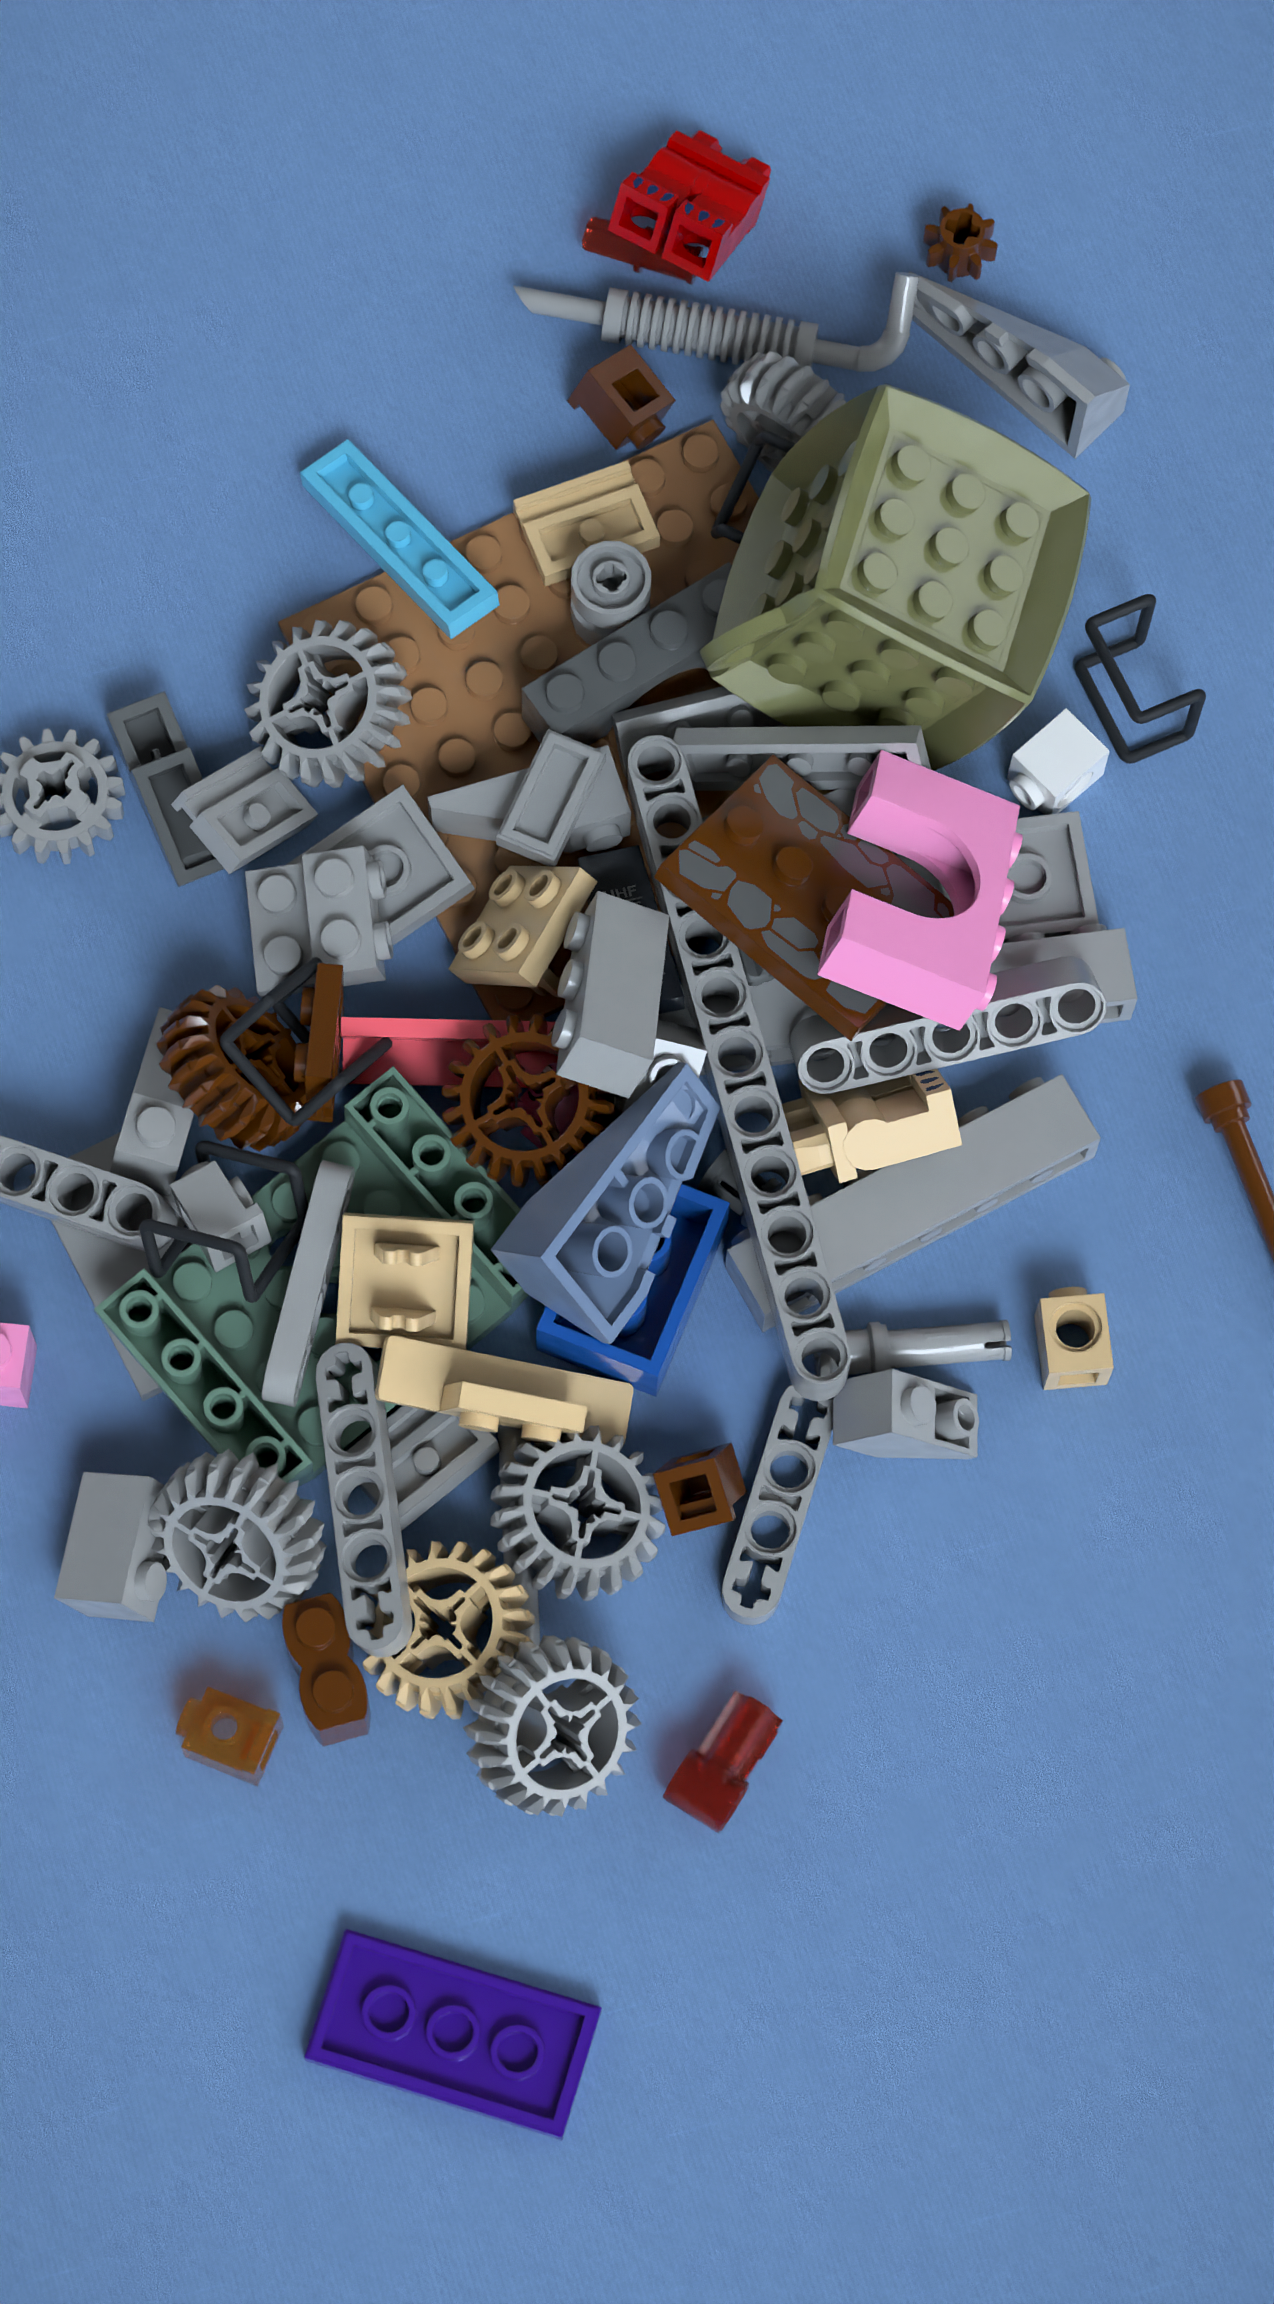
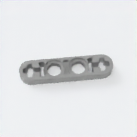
M322 1160L319 1166L265 1372L262 1400L295 1407L298 1402L342 1234L343 1214L347 1213L350 1203L355 1167Z
M793 1385L784 1391L779 1401L723 1580L721 1600L724 1610L733 1620L745 1625H756L765 1622L773 1616L779 1605L833 1431V1398L826 1401H817V1411L826 1416L824 1419L814 1417L810 1422L805 1443H817V1449L813 1450L804 1443L793 1440L798 1422V1412L790 1409V1406H802L805 1398L794 1389ZM780 1433H783L792 1440H779L778 1437ZM789 1455L801 1459L806 1465L808 1472L807 1478L802 1484L794 1488H785L778 1485L772 1479L770 1467L779 1457ZM767 1515L776 1516L783 1520L789 1531V1537L783 1545L774 1549H768L755 1542L751 1534V1528L760 1517ZM744 1553L760 1563L781 1565L778 1572L766 1565L760 1589L763 1594L770 1597L768 1601L756 1600L753 1608L741 1606V1594L732 1590L735 1585L745 1587L750 1578L753 1561H741V1555Z

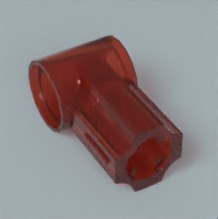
M735 1691L698 1750L692 1748L667 1786L662 1798L720 1834L743 1799L750 1785L747 1782L748 1778L777 1736L783 1720L763 1703L751 1696Z

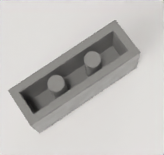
M597 891L584 914L580 912L574 913L564 939V948L572 950L571 959L563 970L558 986V996L565 998V1007L557 1018L551 1040L552 1046L559 1048L556 1075L629 1099L654 1059L669 923L668 914Z

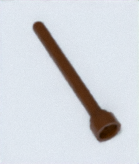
M1240 1079L1231 1080L1201 1092L1195 1097V1101L1204 1123L1212 1124L1216 1133L1222 1132L1274 1263V1193L1246 1125V1122L1250 1120L1247 1109L1252 1103L1243 1081Z

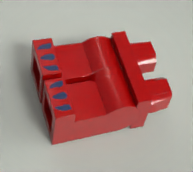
M676 130L669 137L667 146L657 151L648 166L639 175L631 172L621 182L608 231L653 254L666 242L661 258L709 282L745 235L756 225L771 179L769 178L771 168L754 157L738 162L721 153L722 147L718 139L701 130L695 132L690 137ZM645 216L655 220L654 230L640 228L634 224L631 218ZM697 243L709 248L707 257H698L691 254L685 249L684 245Z

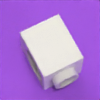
M1066 708L1012 754L1007 779L1010 781V789L1019 802L1030 810L1037 808L1043 815L1060 813L1104 774L1110 751Z

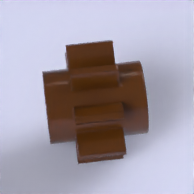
M968 204L966 208H958L952 211L946 206L941 207L940 226L934 224L925 226L923 242L931 246L928 250L926 265L928 267L938 265L947 274L948 282H952L956 277L968 275L975 280L979 279L982 268L981 260L990 262L996 259L998 243L990 240L993 236L995 221L993 219L983 221L981 216L974 211L973 204Z

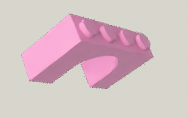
M881 750L857 786L847 834L905 856L926 868L939 880L948 893L953 905L954 916L949 918L919 916L852 889L827 926L817 975L958 1031L961 1030L975 1009L984 1011L993 996L997 983V975L990 973L991 963L998 956L1006 934V928L998 925L999 919L1005 911L1014 889V881L1007 878L1008 870L1015 862L1023 840V835L1015 832L1020 805Z

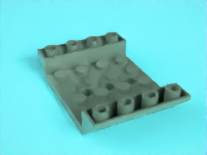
M393 1066L344 1105L345 1121L293 1163L301 1171L308 1206L319 1166L322 1160L355 1167L354 1184L347 1213L475 1221L467 1350H470L511 1316L528 1297V1294L491 1251V1248L521 1209L497 1182L487 1177V1171L482 1165L475 1169L466 1162L468 1149L466 1147L458 1149L452 1144L450 1140L453 1136L452 1131ZM279 1173L251 1196L253 1203H257L264 1214L272 1240L271 1243L247 1255L254 1283L271 1259L269 1252L272 1244L277 1239L286 1236L298 1218L288 1174ZM341 1238L329 1283L338 1285ZM192 1244L177 1257L163 1277H152L143 1268L94 1308L96 1315L217 1455L230 1449L240 1461L243 1457L254 1452L259 1467L267 1469L278 1463L277 1476L286 1483L299 1480L298 1487L313 1480L327 1468L316 1384V1366L321 1355L335 1345L337 1312L332 1314L321 1312L296 1406L291 1407L262 1400L265 1372L293 1266L282 1265L261 1297L256 1302L250 1303L244 1298L236 1262L215 1273L199 1245ZM380 1360L375 1361L380 1366ZM352 1362L345 1364V1374L336 1377L335 1380L347 1389L350 1404H361L353 1396L351 1381L352 1376L362 1373V1371ZM385 1402L387 1418L402 1405ZM355 1421L349 1424L341 1435L340 1444L342 1450L346 1452L371 1432L370 1423Z

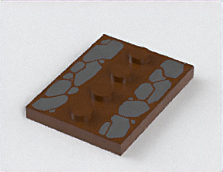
M773 754L660 864L654 878L848 1040L852 1041L884 1008L887 1002L817 975L827 926L850 891L853 889L913 914L928 918L953 917V905L947 897L890 850L847 834L850 817Z

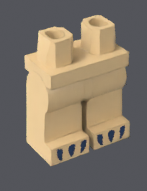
M938 1069L828 1094L810 1091L802 1084L801 1080H798L802 1098L782 1104L801 1175L830 1167L838 1182L842 1183L858 1178L856 1168L862 1170L879 1169L962 1145L951 1088Z

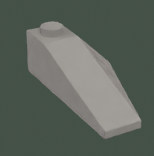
M919 276L912 320L1074 459L1124 412L1130 384L1126 381L1121 369L1113 361L1105 357L1098 358L1087 347Z

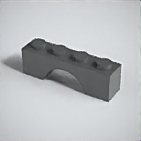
M726 563L522 688V719L541 744L549 729L590 746L609 734L613 727L611 714L627 710L650 689L680 672L693 668L707 669L700 655V650L713 640L719 609L732 567L731 563Z

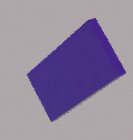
M345 1928L304 2060L563 2140L602 2007Z

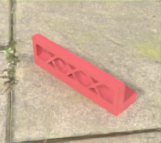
M341 1017L340 1036L343 1038L342 1070H345L379 1040L388 1037L392 1041L391 1048L349 1084L370 1085L394 1066L411 1086L443 1087L448 1084L461 1085L463 1079L452 1073L448 1067L452 1060L460 1061L467 1066L473 1060V1057L462 1046L464 1041L471 1039L482 1049L490 1043L483 1033V1026L492 1023L501 1036H505L508 1034L506 1021ZM521 1021L524 1032H528L530 1021ZM547 1022V1035L556 1022ZM531 1051L515 1055L526 1072L532 1075H540L546 1066L558 1062V1056L547 1052ZM499 1066L488 1077L484 1087L503 1088V1079L498 1070ZM516 1076V1080L521 1088H528Z

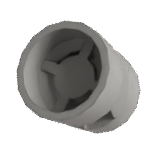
M621 541L599 542L590 545L580 553L572 567L571 620L576 633L590 645L597 643L650 610L651 570L646 558L635 547Z

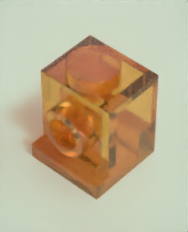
M208 1686L201 1701L193 1697L189 1698L179 1718L176 1734L185 1738L181 1748L186 1758L258 1787L284 1724L279 1712L269 1708L265 1710ZM228 1718L237 1723V1731L234 1736L225 1740L215 1737L213 1735V1727L216 1722Z

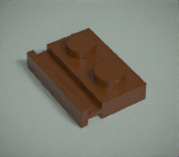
M318 963L315 987H303L300 1025L310 1026L309 1043H297L294 1081L305 1082L306 1103L338 1075L342 1039L340 1036L341 1017H344L343 965ZM335 1095L307 1120L333 1122Z

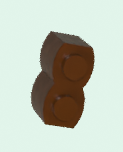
M331 1593L286 1604L282 1617L283 1635L292 1666L300 1677L299 1692L307 1724L313 1736L324 1747L367 1735L371 1721L370 1704L364 1678L353 1661V1642L346 1628L344 1609Z

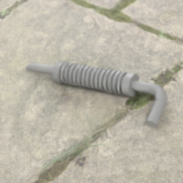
M895 272L886 329H884L881 338L876 343L861 347L817 339L819 324L801 321L798 327L795 326V320L789 319L788 324H783L782 317H777L776 322H771V315H765L764 320H759L760 314L754 312L752 318H747V311L741 310L740 316H736V309L729 308L728 314H725L724 307L717 306L716 312H713L712 305L705 304L704 310L700 309V303L693 302L691 308L688 307V301L682 300L679 306L676 305L677 299L670 298L668 303H664L665 297L658 296L657 300L653 301V295L646 294L645 298L641 299V293L635 291L633 297H629V290L610 287L606 302L514 286V289L525 306L534 314L602 325L601 341L620 344L623 338L625 339V345H632L633 341H637V347L644 348L646 342L649 343V349L656 350L657 345H661L662 352H667L669 347H673V354H679L681 349H685V356L691 357L692 351H696V357L703 359L704 353H708V360L715 361L716 355H719L720 362L727 363L728 357L732 358V364L735 365L739 364L740 359L744 360V362L749 361L757 352L767 354L771 351L778 353L782 358L786 356L793 357L800 366H810L811 369L813 363L855 370L856 372H875L891 365L906 347L910 336L909 332L919 276L911 273Z

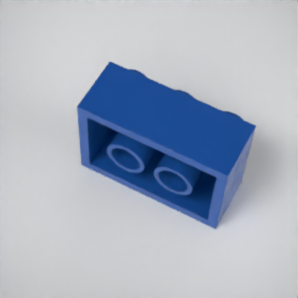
M681 1184L670 1212L671 1216L677 1218L670 1238H660L648 1271L655 1274L648 1295L612 1344L600 1342L546 1306L536 1328L537 1351L611 1380L630 1383L634 1389L657 1397L727 1228L730 1202Z

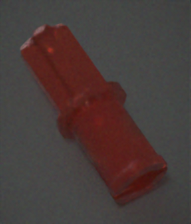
M593 216L587 222L582 239V247L586 251L633 265L635 273L640 274L643 269L685 281L690 285L694 284L697 276L661 258L666 242L653 254L608 231L610 220ZM651 226L645 228L646 230H654ZM684 245L685 249L691 254L703 257V247Z

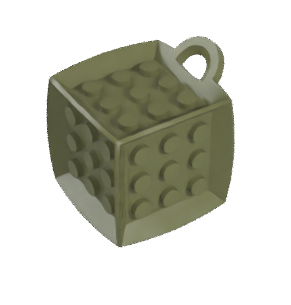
M886 383L854 397L820 420L790 449L771 473L753 510L733 561L719 609L713 640L700 650V655L712 679L748 704L787 727L921 725L931 770L935 771L974 752L990 741L1032 702L1051 661L1072 602L1087 537L1091 496L1088 490L1057 467L997 430L920 395Z

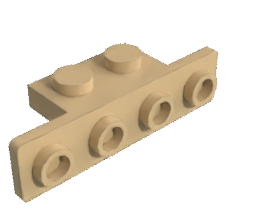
M389 1336L385 1338L383 1343L375 1398L383 1402L460 1417L458 1426L471 1430L497 1432L498 1425L522 1429V1439L537 1443L560 1441L561 1434L579 1433L580 1438H582L584 1432L590 1426L599 1425L602 1444L606 1445L615 1435H623L624 1445L634 1388L630 1383L399 1336Z

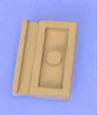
M628 460L513 500L514 514L523 529L524 538L545 587L571 578L572 567L578 555L590 545L603 541H621L635 547L640 553L660 547L659 532L639 485L635 483Z

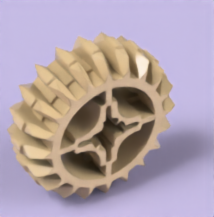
M432 1541L428 1550V1560H424L415 1549H406L405 1559L408 1564L406 1574L411 1610L415 1616V1626L406 1649L389 1657L368 1655L363 1661V1667L370 1675H380L376 1688L385 1696L396 1693L395 1703L401 1709L410 1711L418 1704L421 1715L427 1719H434L443 1705L446 1715L451 1719H460L463 1713L464 1700L483 1699V1693L488 1690L483 1686L479 1676L490 1675L496 1678L501 1672L497 1656L508 1655L513 1658L515 1652H518L519 1641H530L533 1643L528 1636L518 1633V1631L527 1629L535 1624V1618L529 1610L520 1608L528 1600L529 1594L522 1585H511L515 1572L507 1564L495 1567L496 1557L490 1551L482 1549L473 1556L472 1548L466 1542L457 1541L449 1555L446 1547L441 1542ZM449 1583L472 1585L465 1593L459 1589L449 1598L442 1600L432 1599L426 1594V1592L437 1586ZM369 1594L378 1601V1605L375 1608L376 1621L369 1625L373 1629L368 1631L379 1639L383 1637V1627L393 1623V1619L381 1611L378 1594ZM491 1607L493 1616L492 1631L488 1643L481 1653L477 1646L476 1636L478 1629L488 1618L485 1612ZM431 1612H434L444 1622L447 1620L455 1628L453 1635L462 1644L460 1649L448 1638L445 1640L436 1632L439 1625L430 1617ZM448 1660L460 1661L466 1666V1669L448 1677L426 1678L418 1676L426 1667L433 1670L439 1664Z

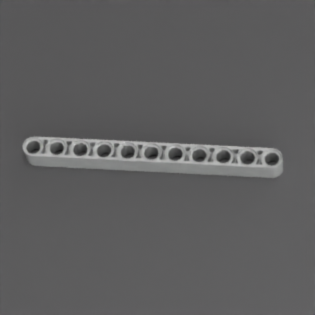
M661 735L647 736L637 741L631 748L628 756V794L660 910L662 913L669 915L667 935L692 1026L696 1029L707 1050L703 1066L711 1095L720 1106L717 1117L789 1378L794 1389L804 1398L813 1401H826L837 1396L845 1386L851 1362L848 1339L738 947L654 878L660 864L703 822L685 757L679 745L672 739ZM649 766H661L666 768L671 775L662 781H651L643 777L640 772ZM675 822L681 824L687 832L679 838L669 839L661 836L656 829L664 823ZM698 937H707L717 942L720 948L712 954L700 955L694 953L688 947V944L691 940ZM714 995H723L733 1000L736 1007L730 1012L717 1014L708 1010L703 1003ZM738 1053L750 1059L753 1066L742 1073H733L723 1068L720 1060L729 1054ZM755 1112L764 1116L770 1125L763 1131L750 1133L740 1128L736 1120L745 1113ZM773 1172L779 1174L787 1185L778 1192L766 1193L760 1191L752 1180L760 1173ZM779 1232H790L801 1239L803 1246L794 1253L784 1254L776 1251L768 1240ZM796 1292H806L817 1298L821 1306L811 1314L801 1315L793 1312L787 1306L785 1300ZM824 1353L835 1360L838 1368L827 1376H816L805 1369L802 1361L810 1354Z

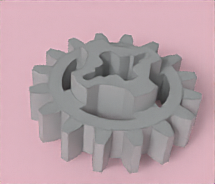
M43 729L42 743L36 746L25 736L21 737L19 743L22 754L15 757L12 754L3 752L0 755L2 767L6 774L0 773V837L14 834L11 841L14 851L19 855L30 846H34L37 862L42 864L46 862L51 851H59L64 865L71 863L72 849L80 847L89 857L94 855L92 839L96 835L109 841L114 837L112 826L107 819L118 820L124 817L122 802L117 800V798L126 794L123 779L121 777H114L118 772L115 758L111 755L100 759L102 752L99 741L95 738L87 742L83 748L80 747L76 730L69 729L63 742L55 741L50 729ZM91 777L98 786V796L95 805L90 802L89 795L86 794L90 788L88 781ZM19 788L24 791L25 797L28 799L23 805L25 812L22 816L16 809V796ZM67 792L68 796L63 799L61 796ZM51 794L53 797L46 801V797Z

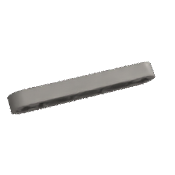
M339 1343L330 1347L321 1355L316 1366V1384L345 1623L349 1637L362 1650L375 1657H389L399 1653L407 1645L412 1635L413 1621L385 1402L375 1398L379 1372L378 1364L362 1347L353 1343ZM352 1362L362 1371V1373L352 1376L351 1381L353 1396L361 1404H350L347 1389L335 1380L336 1377L345 1374V1364ZM355 1421L370 1423L372 1436L368 1445L358 1452L348 1453L343 1451L340 1440L344 1429ZM362 1483L378 1485L380 1495L376 1507L364 1515L350 1513L348 1498L351 1491ZM371 1545L385 1547L388 1554L385 1568L378 1575L371 1578L359 1576L356 1571V1559L359 1553ZM361 1593L378 1594L381 1611L393 1619V1623L383 1627L382 1638L377 1639L371 1632L365 1630L366 1626L375 1623L376 1611L375 1603L365 1594L360 1596Z

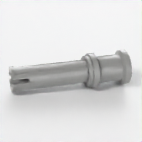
M1007 1319L999 1320V1322L887 1330L886 1324H880L877 1321L868 1322L866 1329L845 1330L851 1355L848 1375L870 1374L900 1367L989 1360L1010 1361L1012 1356V1347L1007 1346L1006 1341H1011L1010 1326ZM813 1353L816 1376H827L838 1368L835 1360L829 1355Z

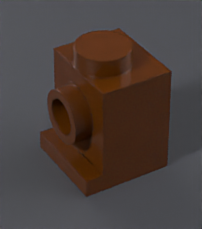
M630 344L587 370L567 401L574 410L581 406L615 450L620 449L629 442H632L636 449L640 450L654 441L665 430L666 426L661 420L676 400Z
M732 1442L671 1458L653 1473L672 1537L733 1521L736 1516L732 1505L747 1492Z

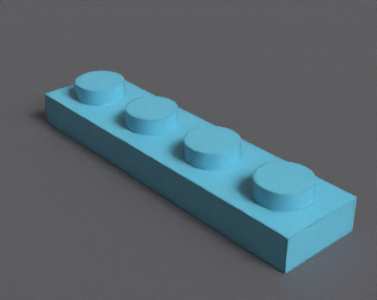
M349 439L300 472L303 487L450 639L500 605L497 590Z

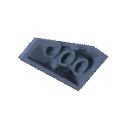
M678 1062L535 1193L525 1203L491 1248L494 1255L528 1295L602 1343L612 1344L648 1295L655 1274L648 1271L661 1237L670 1238L677 1218L670 1215L682 1182L693 1178L720 1110L719 1104L689 1065L683 1062Z

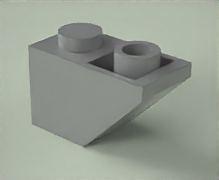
M888 1369L847 1379L844 1388L837 1396L833 1397L834 1446L880 1458L972 1459L978 1457L979 1416L977 1412V1394L895 1369Z

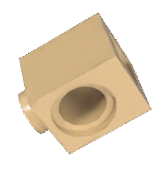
M1065 1287L1051 1291L1048 1294L1049 1298H1040L1034 1319L1043 1390L1107 1385L1114 1366L1105 1294H1087V1289L1083 1287ZM1065 1324L1077 1325L1085 1330L1090 1342L1082 1347L1067 1346L1059 1339L1056 1329Z

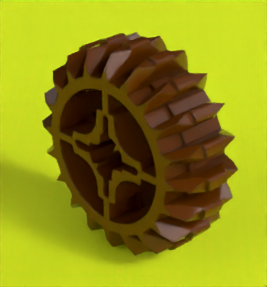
M215 985L208 991L201 989L195 995L191 994L168 1015L167 1021L160 1027L163 1036L156 1045L164 1057L159 1066L163 1071L171 1075L172 1079L168 1085L169 1089L180 1094L184 1100L182 1108L191 1109L197 1115L200 1127L208 1125L214 1129L216 1138L220 1142L230 1138L238 1149L250 1146L260 1152L268 1146L274 1147L281 1141H287L300 1129L301 1125L292 1126L286 1123L220 1046L222 1034L255 1005L259 998L254 996L246 1000L242 991L236 987L228 991L219 985ZM266 1011L233 1043L295 1113L306 1104L305 1082L294 1081L297 1044L290 1035L292 1030L285 1028L277 1020V1013L275 1011Z
M534 1013L530 1020L528 1032H524L520 1018L513 1014L507 1016L506 1026L508 1034L505 1036H501L492 1023L483 1026V1033L490 1042L481 1049L471 1039L464 1041L462 1046L473 1057V1060L469 1066L460 1061L452 1060L448 1067L452 1073L463 1079L462 1084H448L442 1087V1095L452 1101L460 1102V1106L447 1109L442 1113L444 1122L449 1125L465 1124L453 1134L450 1140L458 1149L474 1144L466 1158V1162L476 1169L491 1158L487 1168V1177L495 1182H499L511 1166V1181L516 1188H524L526 1186L530 1169H534L535 1178L538 1184L543 1187L552 1179L550 1166L556 1164L559 1171L562 1170L570 1162L568 1159L575 1152L579 1154L587 1146L584 1143L589 1135L596 1138L606 1129L602 1125L595 1123L596 1116H615L617 1107L611 1102L597 1099V1096L610 1092L558 1076L553 1069L540 1075L527 1073L515 1055L524 1052L540 1051L558 1056L559 1048L551 1044L554 1026L547 1035L548 1025L546 1017L541 1013ZM499 1066L498 1070L503 1079V1091L496 1101L487 1106L488 1113L481 1116L480 1101L484 1085L491 1073ZM516 1076L536 1094L543 1093V1099H536L541 1104L536 1112L543 1125L523 1108H515L516 1103L522 1102L518 1098L522 1089L516 1080ZM578 1085L579 1101L575 1117L568 1129L560 1136V1131L554 1119L555 1109L559 1102L571 1095L569 1089ZM519 1126H526L532 1129L543 1147L530 1151L511 1150L494 1143L489 1135L501 1128L507 1132Z

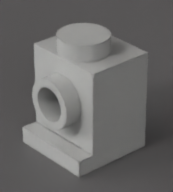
M215 1160L212 1162H201L192 1166L179 1180L170 1184L179 1214L188 1229L239 1242L246 1249L247 1255L272 1242L264 1214L259 1205L253 1203L246 1187L238 1176L229 1181L227 1180ZM199 1245L215 1273L235 1262L234 1255L231 1253Z

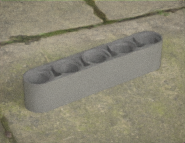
M1073 956L1059 957L992 973L997 975V983L988 1006L984 1011L975 1009L960 1031L953 1028L948 1031H936L934 1029L939 1024L938 1022L887 1003L852 1041L848 1040L820 1015L816 1014L807 1017L793 1028L790 1035V1050L803 1085L810 1091L819 1094L835 1093L1085 1034L1095 1029L1102 1022L1106 1013V1001L1087 963ZM1073 989L1084 990L1078 999L1071 1002H1060L1061 997L1066 992ZM1018 1003L1022 1005L1011 1016H997L998 1012L1009 1004ZM882 1034H897V1037L887 1045H872V1042ZM821 1048L835 1049L834 1053L824 1060L814 1061L809 1059L815 1051Z
M0 1135V1203L140 1251H145L140 1230L130 1231L129 1226L130 1216L137 1207L146 1203L152 1204V1220L177 1226L176 1212L171 1204L143 1183ZM35 1164L36 1173L31 1185L23 1190L15 1191L13 1183L17 1172L26 1165ZM93 1184L94 1195L90 1204L82 1210L72 1211L71 1201L75 1191L82 1185ZM154 1234L158 1249L164 1247L172 1239Z

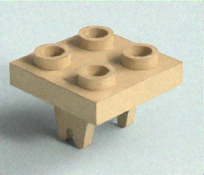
M509 866L492 884L489 891L490 899L476 923L472 924L461 936L458 944L459 951L448 970L466 984L529 987L541 996H545L549 992L559 997L558 986L560 979L548 966L565 939L572 916L575 912L581 911L597 881L581 867Z
M344 1213L342 1219L335 1345L339 1343H353L360 1347L383 1348L386 1337L399 1336L467 1350L475 1221Z

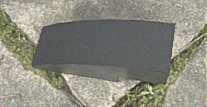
M165 691L107 713L105 720L177 886L181 887L223 870V866L189 827L193 820L184 809L177 812L171 805L183 790L201 781L203 778L190 747H187Z

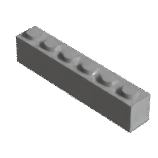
M1063 1074L1045 1083L1041 1077L1031 1079L1010 1093L1009 1099L1011 1101L996 1109L989 1111L986 1106H981L963 1115L957 1120L962 1141L961 1146L889 1165L881 1169L857 1170L858 1178L843 1182L845 1188L824 1199L820 1193L808 1196L834 1293L837 1294L1094 1158L1101 1137ZM747 1228L732 1239L733 1247L727 1249L725 1268L763 1333L774 1327L775 1323L749 1229ZM779 1232L768 1240L776 1251L784 1254L794 1253L803 1246L801 1239L790 1232ZM796 1292L785 1300L787 1306L798 1314L819 1303L817 1298L806 1292Z

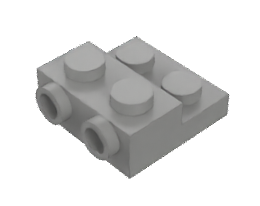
M364 845L302 855V863L245 871L256 988L261 998L314 957L320 958L322 963L343 965L344 986L386 980L384 960L393 959V941L388 921L380 922L378 899L387 897L386 877L381 860L373 861ZM316 973L293 994L302 993L303 987H315Z

